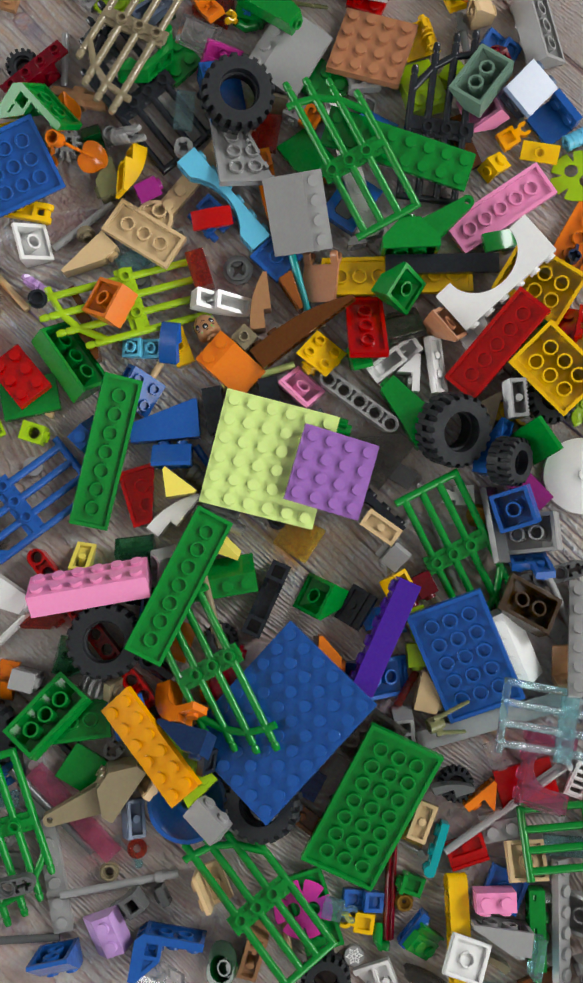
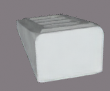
M575 756L573 771L569 773L562 793L582 800L583 778L576 775L577 773L583 774V770L579 769L581 765L583 766V759ZM574 779L582 782V784L578 785L573 783ZM571 786L580 789L579 793L570 790Z

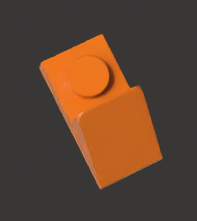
M1 659L0 698L14 700L16 690L7 689L12 669L21 666L22 662Z
M490 777L475 789V792H472V796H468L469 799L467 801L465 799L462 800V804L468 812L477 810L482 805L483 800L495 811L497 783Z

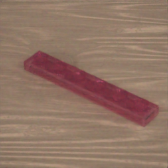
M43 762L26 776L54 807L73 796ZM93 816L69 822L106 863L121 850V846Z

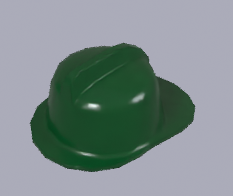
M221 939L215 941L211 946L206 976L209 983H232L238 973L237 955L231 943Z

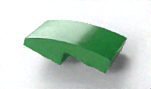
M510 229L488 232L481 235L485 253L509 251L517 246L515 237Z

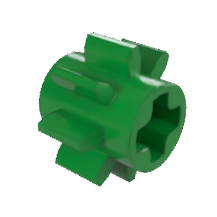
M340 418L336 433L350 436L352 425H348L349 420Z

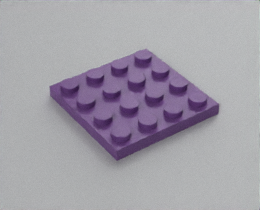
M306 423L283 499L358 521L380 446Z

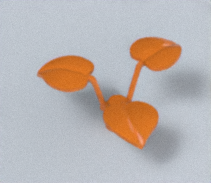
M62 91L58 98L80 120V105L66 92ZM55 129L46 131L45 141L48 143L47 148L56 167L58 166V160L53 156L55 154L54 147L61 148L64 145L81 153L78 156L77 162L80 169L86 173H96L108 165V155L103 146L98 142L86 141L81 150L67 143L65 136L60 133L61 131Z

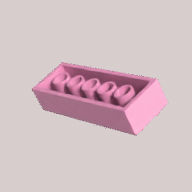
M134 557L125 561L116 560L108 564H95L85 568L76 567L73 570H59L50 574H37L30 577L25 600L31 618L150 598L152 574L148 557Z

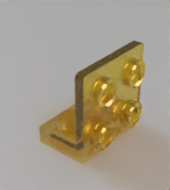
M285 524L273 541V544L305 564L326 531L316 525H313V529L310 530Z

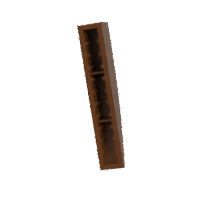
M351 294L328 301L297 315L278 328H272L267 333L268 336L263 340L259 339L252 344L251 353L260 365L267 370L355 302V296Z

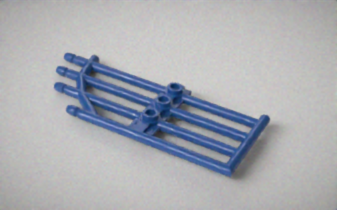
M58 436L52 440L55 446L12 477L8 478L6 474L0 477V500L4 504L0 508V518L10 511L16 519L15 522L0 532V541L19 527H22L28 535L9 550H0V565L71 513L73 503L46 523H43L37 515L77 486L82 466ZM59 451L67 459L65 462L22 493L14 486L16 482ZM71 466L79 474L34 508L25 500Z

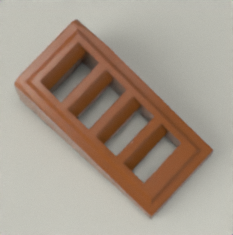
M289 271L279 277V286L300 314L303 312V304L293 273Z

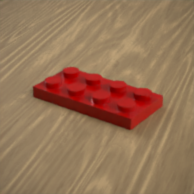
M355 297L356 301L345 309L349 357H389L383 301L378 297Z

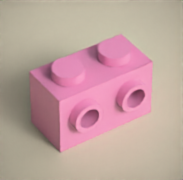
M512 885L472 886V902L476 914L482 917H490L491 914L511 916V913H517V892Z

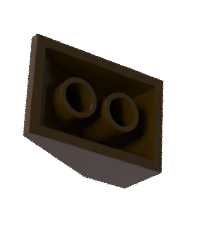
M511 573L497 609L525 631L537 637H543L550 634L563 600Z

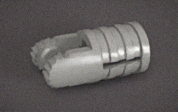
M140 124L112 128L110 131V139L115 146L144 142L147 140V137L144 133L135 134L141 130Z

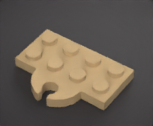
M122 198L101 228L102 231L167 270L187 241L184 235L172 229L174 222L170 207L167 205L164 214L157 215L155 210L161 208L162 202L160 200H149L138 208Z

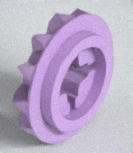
M28 274L21 276L22 283L29 289L44 291L46 286Z

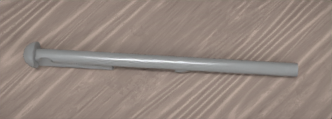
M562 759L526 785L527 789L513 798L502 810L499 811L497 808L491 815L445 846L443 850L446 855H449L566 771L571 773L573 771L572 762L568 759Z

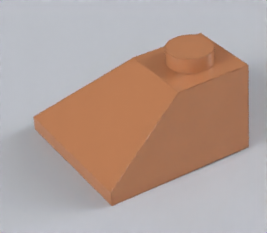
M444 305L432 310L422 322L426 332L436 338L456 342L468 335L467 331Z

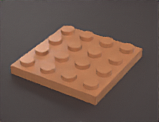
M347 7L326 65V72L398 90L419 25Z

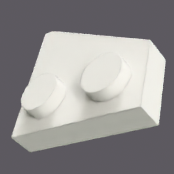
M389 956L353 968V974L356 977L358 975L365 983H398Z

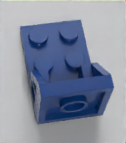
M151 920L147 921L139 928L134 940L127 982L136 983L160 962L164 946L169 950H187L191 954L203 953L207 930Z

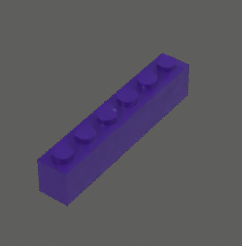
M398 576L390 581L388 585V590L390 591L387 597H384L380 603V608L382 609L379 615H376L372 621L373 629L364 639L363 644L365 647L363 651L359 652L356 657L355 663L357 665L354 671L351 670L348 675L372 698L421 590V586Z

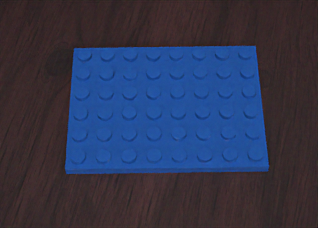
M293 621L288 622L244 671L268 723L275 721L278 725V728L272 731L280 745V750L275 752L265 733L254 735L261 753L254 755L245 736L232 735L234 742L238 746V751L232 753L222 732L208 725L206 726L217 737L214 747L218 749L215 771L265 825H268L377 707V704ZM237 678L230 686V689L249 727L261 726ZM223 693L216 703L227 726L240 728ZM209 709L207 716L216 720L211 709Z

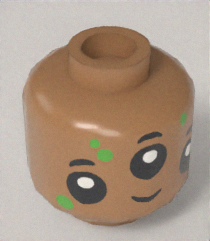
M207 314L197 317L193 325L195 334L203 343H210L221 330L216 319L212 315Z

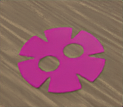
M305 879L303 891H301L298 880L293 881L308 903L314 901L319 904L320 912L317 914L319 918L331 921L333 905L329 894L318 898L324 887L317 882ZM291 892L285 896L288 900H281L286 907L290 903H296L300 906ZM274 906V916L277 924L286 922L285 918ZM300 906V914L294 917L303 930L304 928L306 929L309 939L320 935V931ZM287 923L283 932L290 937L299 939Z

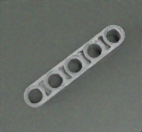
M333 371L328 374L333 379L332 384H325L323 382L325 376L320 375L319 384L325 391L380 431L390 435L398 429L399 421L396 416ZM345 387L349 393L342 396L339 394L338 389ZM360 398L363 400L364 405L357 407L354 404V400ZM372 409L377 410L379 417L372 418L369 411ZM385 421H392L394 429H387Z

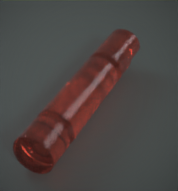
M412 671L409 675L408 680L394 702L395 706L401 708L403 701H405L419 675L417 671Z

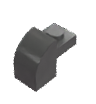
M136 885L109 907L118 905L124 921L126 919L132 920L147 908L150 900L139 885Z

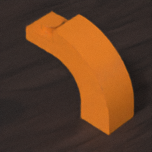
M167 680L157 683L155 705L157 712L163 719L192 726L193 720L207 716V707L195 701L183 704V694L176 682Z

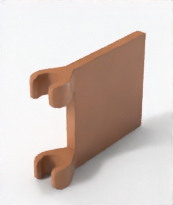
M331 250V264L313 265L316 258L314 253H303V282L309 303H326L336 299L342 253L337 250Z

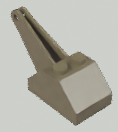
M133 755L108 761L105 766L101 765L96 772L97 779L94 783L46 811L43 815V824L46 827H53L101 814L103 819L112 824L146 775L145 771Z

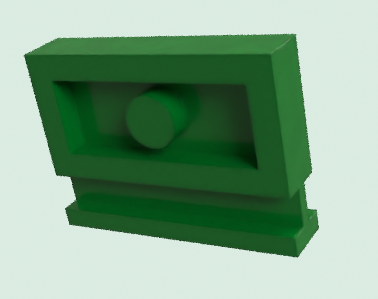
M420 922L419 925L421 927L418 930L415 929L402 945L407 951L427 961L435 954L440 940L444 941L445 938L441 933Z

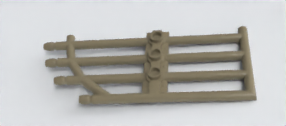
M109 0L81 44L80 49L76 52L75 57L81 60L85 53L88 52L90 67L82 78L81 83L87 86L96 74L101 82L97 90L98 92L95 93L93 98L96 103L101 101L107 89L116 95L109 107V114H115L123 100L130 103L132 96L127 94L154 48L161 49L165 45L169 36V32L165 30L183 0L173 1L158 27L148 24L162 0H152L141 20L131 16L140 0H131L124 12L114 9L119 0ZM105 24L112 27L113 30L96 56L93 41ZM120 32L130 35L108 74L105 75L100 65ZM138 39L148 43L121 89L118 88L112 81Z

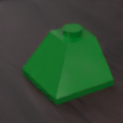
M402 262L382 273L371 291L381 301L400 313L407 315L426 283L407 262Z
M309 572L293 607L321 621L341 609L349 591Z

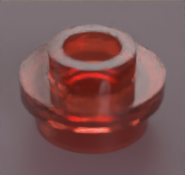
M140 838L131 840L127 846L129 856L134 859L142 858L147 852L146 842ZM135 845L140 846L138 853L133 850Z

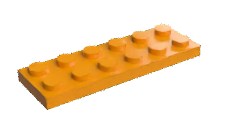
M131 686L126 687L101 710L171 808L202 784L201 780Z

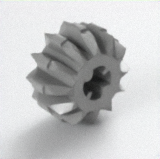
M66 130V133L60 132L65 136L67 143L82 150L84 143H82V136H78L77 131L74 130L72 133ZM65 145L61 148L54 147L55 155L59 156L62 161L66 159L69 163L72 158L77 161V155L81 154Z
M83 675L79 688L87 695L101 700L103 699L104 683L108 680H94L88 675Z

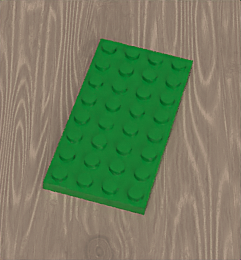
M371 722L301 853L300 859L372 892L441 766L444 756Z

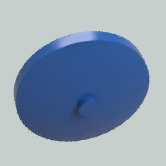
M213 772L212 774L218 781L204 795L212 798L216 806L226 813L223 804L227 801V798L224 797L225 788L220 778ZM158 791L150 802H147L151 823L164 838L182 845L204 841L183 817L188 810L184 800L171 808Z

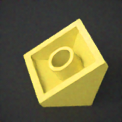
M164 466L162 472L167 498L171 500L184 498L196 493L199 494L195 488Z

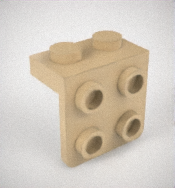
M213 859L204 863L228 898H232L234 896L233 890L225 871L217 860ZM196 868L192 876L191 887L198 894V903L201 911H205L206 916L212 914L215 904L221 901Z

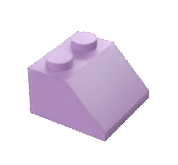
M118 905L83 917V921L100 956L109 959L124 954L132 944L133 939Z

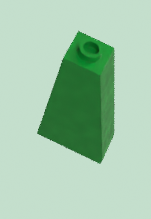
M237 0L240 7L291 36L302 25L301 10L292 0Z
M394 375L390 379L386 377L380 384L382 388L379 393L392 414L398 419L400 427L414 449L418 451L417 443L419 441L415 440V433H417L415 423H418L419 418L417 416L419 412L423 411L422 406L425 402Z

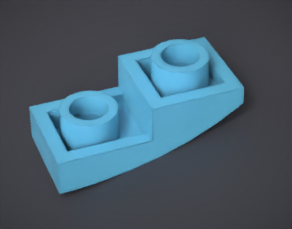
M130 338L123 340L122 357L159 359V339Z

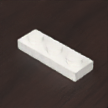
M434 336L423 337L431 394L448 392L447 379L444 377L446 371L441 339Z

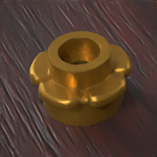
M398 893V896L395 897V905H397L399 911L407 912L413 907V896L403 893V895Z

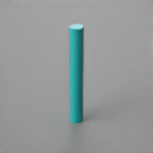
M296 254L289 256V260L303 304V311L311 308Z

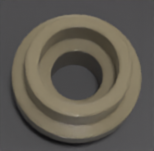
M82 226L77 230L79 242L89 243L95 237V231L90 226Z
M106 861L100 868V876L107 882L117 879L120 873L119 866L114 861ZM107 868H112L113 873L109 874Z

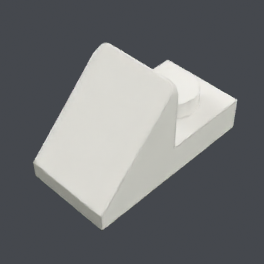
M420 353L413 356L395 374L410 376L407 377V387L416 395L420 391Z

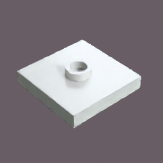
M452 931L441 973L467 983H483L492 945Z

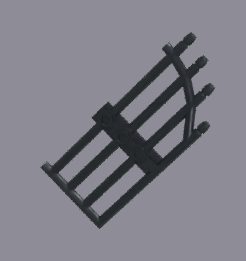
M102 0L97 2L99 9L103 11L106 4ZM90 16L86 18L88 25L93 27L96 21ZM105 25L97 34L96 56L108 38V34L113 29L112 27ZM120 32V35L127 42L130 35ZM82 37L79 39L80 45L83 43L85 38ZM136 42L132 49L140 57L143 50ZM113 44L109 51L117 59L120 51ZM103 61L100 68L107 75L110 68ZM84 68L80 71L82 77H84V75H86L85 73L87 72V70ZM166 69L149 83H136L139 87L131 94L127 93L132 96L130 103L123 100L116 113L113 114L123 127L131 125L129 121L138 115L168 151L173 159L164 165L145 141L137 142V144L148 148L147 156L163 176L177 166V161L180 159L175 155L174 147L143 109L152 103L179 137L189 138L159 101L158 97L165 91L201 134L194 142L192 141L193 148H199L212 137L211 128L207 130L174 90L172 86L176 82ZM96 74L89 83L95 93L98 92L97 90L101 85ZM115 76L112 83L121 89L123 84ZM105 93L101 100L109 109L112 100Z
M479 30L473 31L470 51L459 52L461 36L460 33H455L450 55L439 60L441 46L439 42H435L431 65L419 77L417 76L419 66L413 64L404 130L428 138L440 139V142L447 144V140L457 141V148L465 150V143L472 142L474 123H468L469 112L462 109L461 122L450 120L453 94L448 88L456 77L458 60L470 59L478 49ZM450 63L443 119L432 118L438 69ZM429 78L424 116L413 115L416 90ZM416 177L415 194L419 202L448 205L458 200L459 191L452 189L451 198L440 197L441 185L434 183L433 196L423 195L424 179ZM398 179L395 198L409 200L406 192H403L404 188Z

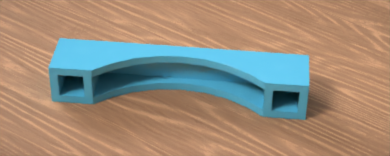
M194 147L177 161V168L189 182L201 184L212 189L231 206L237 219L240 240L253 253L270 237V230L264 223L260 224L256 219V213L251 208L247 209L243 198L239 194H234L231 190L232 186H219L217 168L214 165L210 166L206 161L207 157L201 150L197 151Z

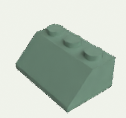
M481 43L449 85L448 89L464 110L480 118L512 76L514 61Z

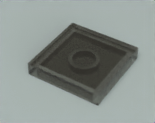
M416 306L412 307L407 315L399 311L384 314L389 344L427 335L426 328Z

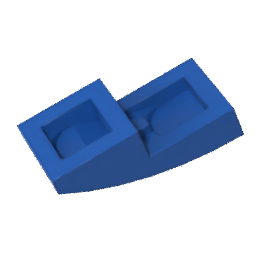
M492 27L487 30L479 44L483 43L488 47L494 45L507 47L510 57L514 62L522 50L521 46L511 37L505 39Z
M162 322L159 337V363L176 365L180 362L181 323Z
M343 887L341 908L343 910H362L364 913H383L385 893L378 890L370 892L364 888Z

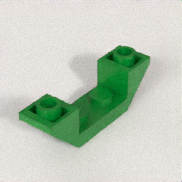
M169 24L165 30L169 32L165 45L161 49L157 48L156 53L146 61L134 83H149L174 61L172 25ZM131 57L123 63L118 71V81L120 83L125 82L137 62Z

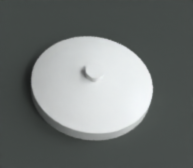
M574 438L561 443L564 448L545 459L542 468V484L552 494L553 498L551 501L557 507L569 513L583 514V438Z

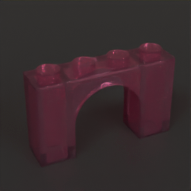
M533 723L527 726L523 732L525 742L519 754L521 764L516 771V778L518 780L517 786H514L512 792L513 804L558 817L566 816L569 795L544 788L535 777L534 762L542 752H550L567 758L576 756L579 736Z

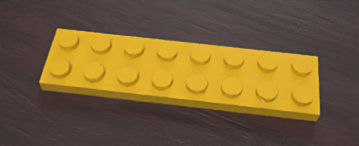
M385 256L342 257L339 265L336 297L351 294L354 296H376L371 289L380 275L385 272ZM321 258V264H331L330 258ZM418 274L426 283L420 294H438L449 283L463 292L472 293L474 291L473 274Z

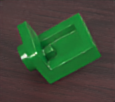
M403 869L402 874L397 876L395 886L399 894L403 895V893L420 899L426 878Z

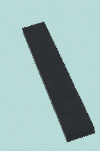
M499 253L385 255V272L402 262H407L417 274L500 272Z

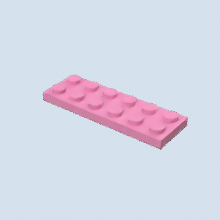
M535 162L475 202L471 210L448 231V234L462 253H470L482 245V234L506 229L518 221L524 214L527 215L558 192L537 162Z

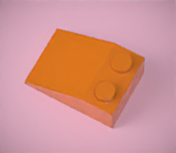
M221 330L196 358L198 364L226 388L248 393L258 382V379L266 373L257 362Z

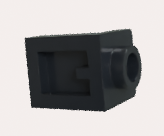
M213 747L209 761L200 759V762L197 761V775L203 777L215 772L217 748Z

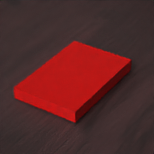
M548 755L492 770L494 781L497 783V791L502 809L513 798L525 791L527 784L552 767ZM556 779L519 805L560 795Z

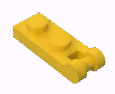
M34 202L4 217L51 225L52 218L50 217L51 213L54 212V205ZM39 210L44 211L43 216L38 215Z

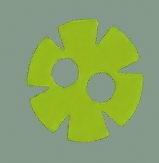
M583 150L573 152L574 161L565 154L558 159L557 165H554L551 173L561 175L550 179V182L558 192L557 194L559 195L568 189L564 199L570 201H583V186L579 182L583 176ZM569 165H574L578 168V173L573 177H568L564 173L565 168Z

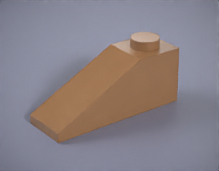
M259 919L250 928L266 949L270 933ZM246 937L236 977L256 982L262 958Z

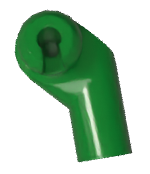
M374 922L373 942L378 951L387 952L390 949V942L383 940V923Z

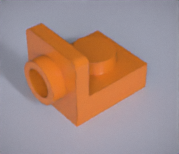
M307 104L304 111L316 131L322 118L314 104ZM299 118L298 124H299L300 126L304 127L303 124H302V122H301V120H300V118Z

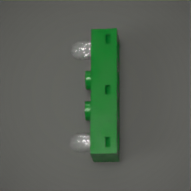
M528 885L525 893V921L534 932L532 959L526 958L527 967L531 973H547V965H552V952H547L546 945H549V934L546 932L549 916L545 909V904H552V891H545L541 885Z

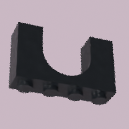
M277 376L258 379L261 397L281 402ZM220 385L201 389L208 433L214 438L224 403Z

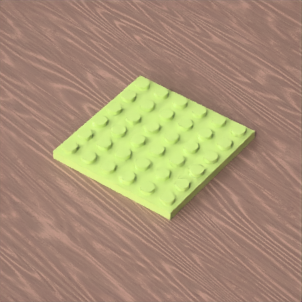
M227 388L199 502L312 530L317 509L285 500L283 497L304 425L307 423L337 432L340 417Z

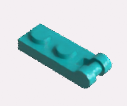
M440 819L439 824L436 823L434 826L433 835L435 837L433 843L430 842L428 846V861L422 864L424 874L428 878H433L436 874L450 824L443 819Z

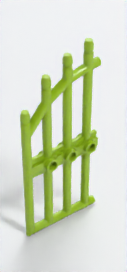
M192 251L185 252L186 259L172 262L167 270L160 266H154L133 272L132 267H124L113 271L114 277L107 278L123 283L138 294L134 306L126 317L131 328L130 331L106 336L92 330L108 325L98 319L79 324L70 316L84 312L82 309L85 304L66 309L61 307L57 299L92 291L97 281L53 292L51 287H45L44 291L48 298L47 302L50 301L55 311L39 316L40 322L61 318L71 327L56 331L57 337L81 333L96 339L95 341L85 343L86 349H93L160 331L162 322L150 325L147 315L189 304L191 295L144 307L141 297L193 283L196 288H203ZM185 266L190 268L192 276L143 289H138L135 280ZM198 312L165 322L181 323L182 325L194 322L200 315L212 314Z

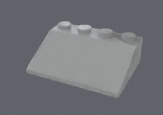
M302 16L303 22L300 29L296 30L292 36L270 24L249 56L250 59H253V57L259 59L257 63L259 65L264 64L267 67L265 72L267 74L271 73L273 78L271 84H275V92L282 95H287L282 84L288 81L292 90L298 96L304 86L302 79L310 77L333 40L330 35L304 16Z
M321 169L262 179L275 257L333 248Z

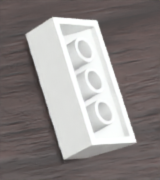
M495 609L490 612L523 689L531 685L543 673L526 631L501 611Z

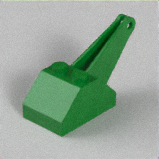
M465 195L423 218L414 214H407L400 218L382 237L379 248L380 256L389 254H437L441 247V238L471 210L474 205V198L471 195Z

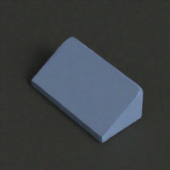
M142 797L129 798L121 810L123 838L128 841L146 837L145 801Z

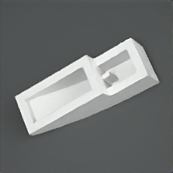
M197 287L191 291L190 309L216 315L249 318L252 299L220 289L212 291Z
M411 334L400 344L389 350V357L379 358L373 363L374 366L367 367L366 369L378 384L400 369L417 353L423 352L424 348L414 335Z
M196 493L173 503L158 514L146 528L158 537H162L172 523L179 527L199 501L200 495Z

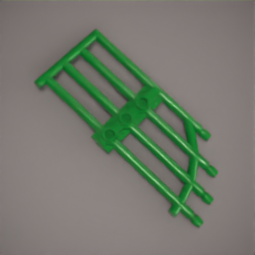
M308 77L302 79L309 96L297 98L288 81L282 84L290 100L285 105L288 111L295 109L324 163L319 168L328 185L334 182L360 231L355 234L358 241L422 207L359 89L353 92L356 100H358V103L342 97L330 77L325 79V84L329 88L331 95L317 94ZM314 103L341 155L330 160L302 106ZM323 103H336L358 144L357 146L347 150ZM348 108L365 115L375 136L366 141L364 140ZM384 153L411 201V204L402 209L375 161V158ZM366 163L369 164L394 211L393 214L386 218L382 216L357 169ZM350 172L377 223L368 228L341 180V177Z
M456 468L394 500L396 507L403 505L427 554L426 557L422 558L431 576L437 574L448 598L456 596L443 569L454 565L466 592L474 590L460 560L470 556L490 595L487 602L489 610L491 611L494 606L497 609L500 601L499 593L502 579L506 585L510 576L504 564H495L497 568L494 583L492 584L477 554L479 550L487 547L492 556L488 531L458 469ZM451 479H454L478 528L469 534L444 486V483ZM436 487L461 536L460 539L452 543L426 493ZM420 496L444 545L443 548L435 552L409 502Z
M204 583L196 597H198L223 649L213 654L190 608L186 617L206 658L198 663L196 662L181 629H179L176 639L190 667L181 672L170 649L165 659L187 703L195 701L190 690L199 685L216 719L214 720L208 716L198 718L195 721L200 729L209 731L206 728L208 725L222 732L232 753L238 751V746L234 742L232 735L245 736L254 755L261 753L254 735L265 733L272 749L276 752L280 750V745L276 741L272 730L277 729L278 725L275 721L268 723L239 664L244 661L242 653L235 642L229 644L204 592L209 590V586ZM233 668L261 726L249 727L223 674L227 669ZM216 677L240 728L227 726L208 687L207 680Z
M16 747L0 751V759L10 757L27 811L16 813L0 765V792L8 816L0 817V854L7 875H15L16 872L4 837L15 835L27 872H31L36 876L37 882L33 891L37 901L41 902L44 900V895L38 878L44 864L47 866L46 869L50 875L55 873V866ZM34 830L41 850L35 867L23 832ZM24 895L0 900V914L6 927L12 925L7 906L17 901L23 917L29 915Z
M583 800L516 806L527 883L535 882L534 876L583 872V863L533 867L531 858L533 854L583 850V842L530 846L528 834L583 829V821L526 825L525 813L581 809L583 818Z
M229 830L224 834L227 841H218L212 846H209L205 840L203 841L205 845L195 850L191 845H182L186 852V855L182 857L186 864L190 861L194 863L231 915L226 920L238 937L242 933L245 934L279 983H295L339 944L266 845H259L258 842H255L254 845L238 841ZM233 848L263 889L252 896L219 849ZM245 851L263 855L278 876L268 883ZM207 852L212 853L247 901L238 910L235 908L199 856ZM290 892L326 939L327 943L319 950L281 901ZM274 906H276L312 955L305 963L302 964L266 915ZM260 919L296 969L288 978L285 977L251 930L250 926Z

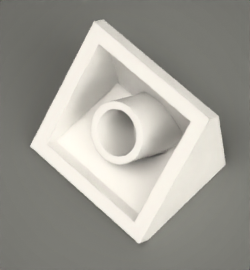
M11 223L20 260L27 268L55 260L45 224Z

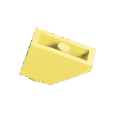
M78 541L68 570H73L76 567L85 568L93 566L97 544Z

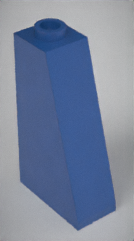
M197 398L190 399L133 422L129 440H131L133 445L158 443L159 441L171 442L202 439Z

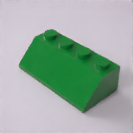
M64 321L41 328L31 343L74 404L100 390L104 370L90 350L86 349L85 343L78 333L57 337L56 331L71 327Z
M253 553L240 555L238 561L229 557L215 559L207 574L213 599L259 591ZM198 597L195 598L193 603L200 602Z
M60 671L2 732L29 759L37 761L93 701Z

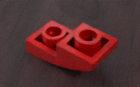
M230 205L190 212L193 231L196 232L234 225Z

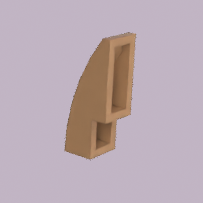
M267 271L262 272L252 297L250 329L254 333L266 332L264 314L271 313Z

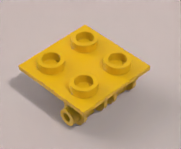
M424 14L418 16V21L413 23L419 26L407 63L431 56L433 45L437 42L431 22Z
M318 330L296 352L297 355L325 377L340 364L347 354Z

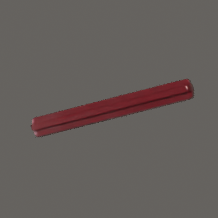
M397 846L385 866L383 939L386 941L394 939Z

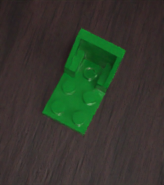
M12 83L0 103V119H20L29 114L32 117L44 116L49 121V125L57 131L79 130L83 125L48 86L43 83Z

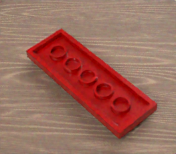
M520 286L444 377L464 394L477 398L549 315L551 310Z

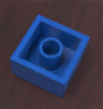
M530 483L489 496L500 534L542 521Z

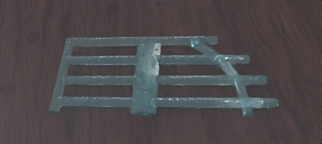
M505 677L494 752L502 754L504 747L553 756V762L572 765V759L583 761V753L573 751L575 739L583 740V732L576 731L577 719L583 720V712L579 711L581 698L567 697V688ZM513 686L561 695L560 708L511 699V688ZM509 707L558 715L557 727L507 719ZM506 727L555 735V748L504 739Z

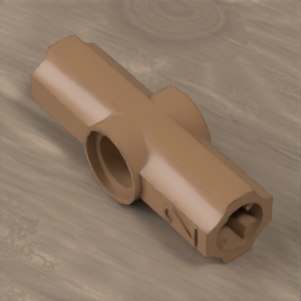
M53 85L51 91L57 97L62 91L66 92L80 105L81 112H85L87 109L106 113L108 107L102 100L98 103L93 100L95 92H89L84 87L74 86L71 89Z

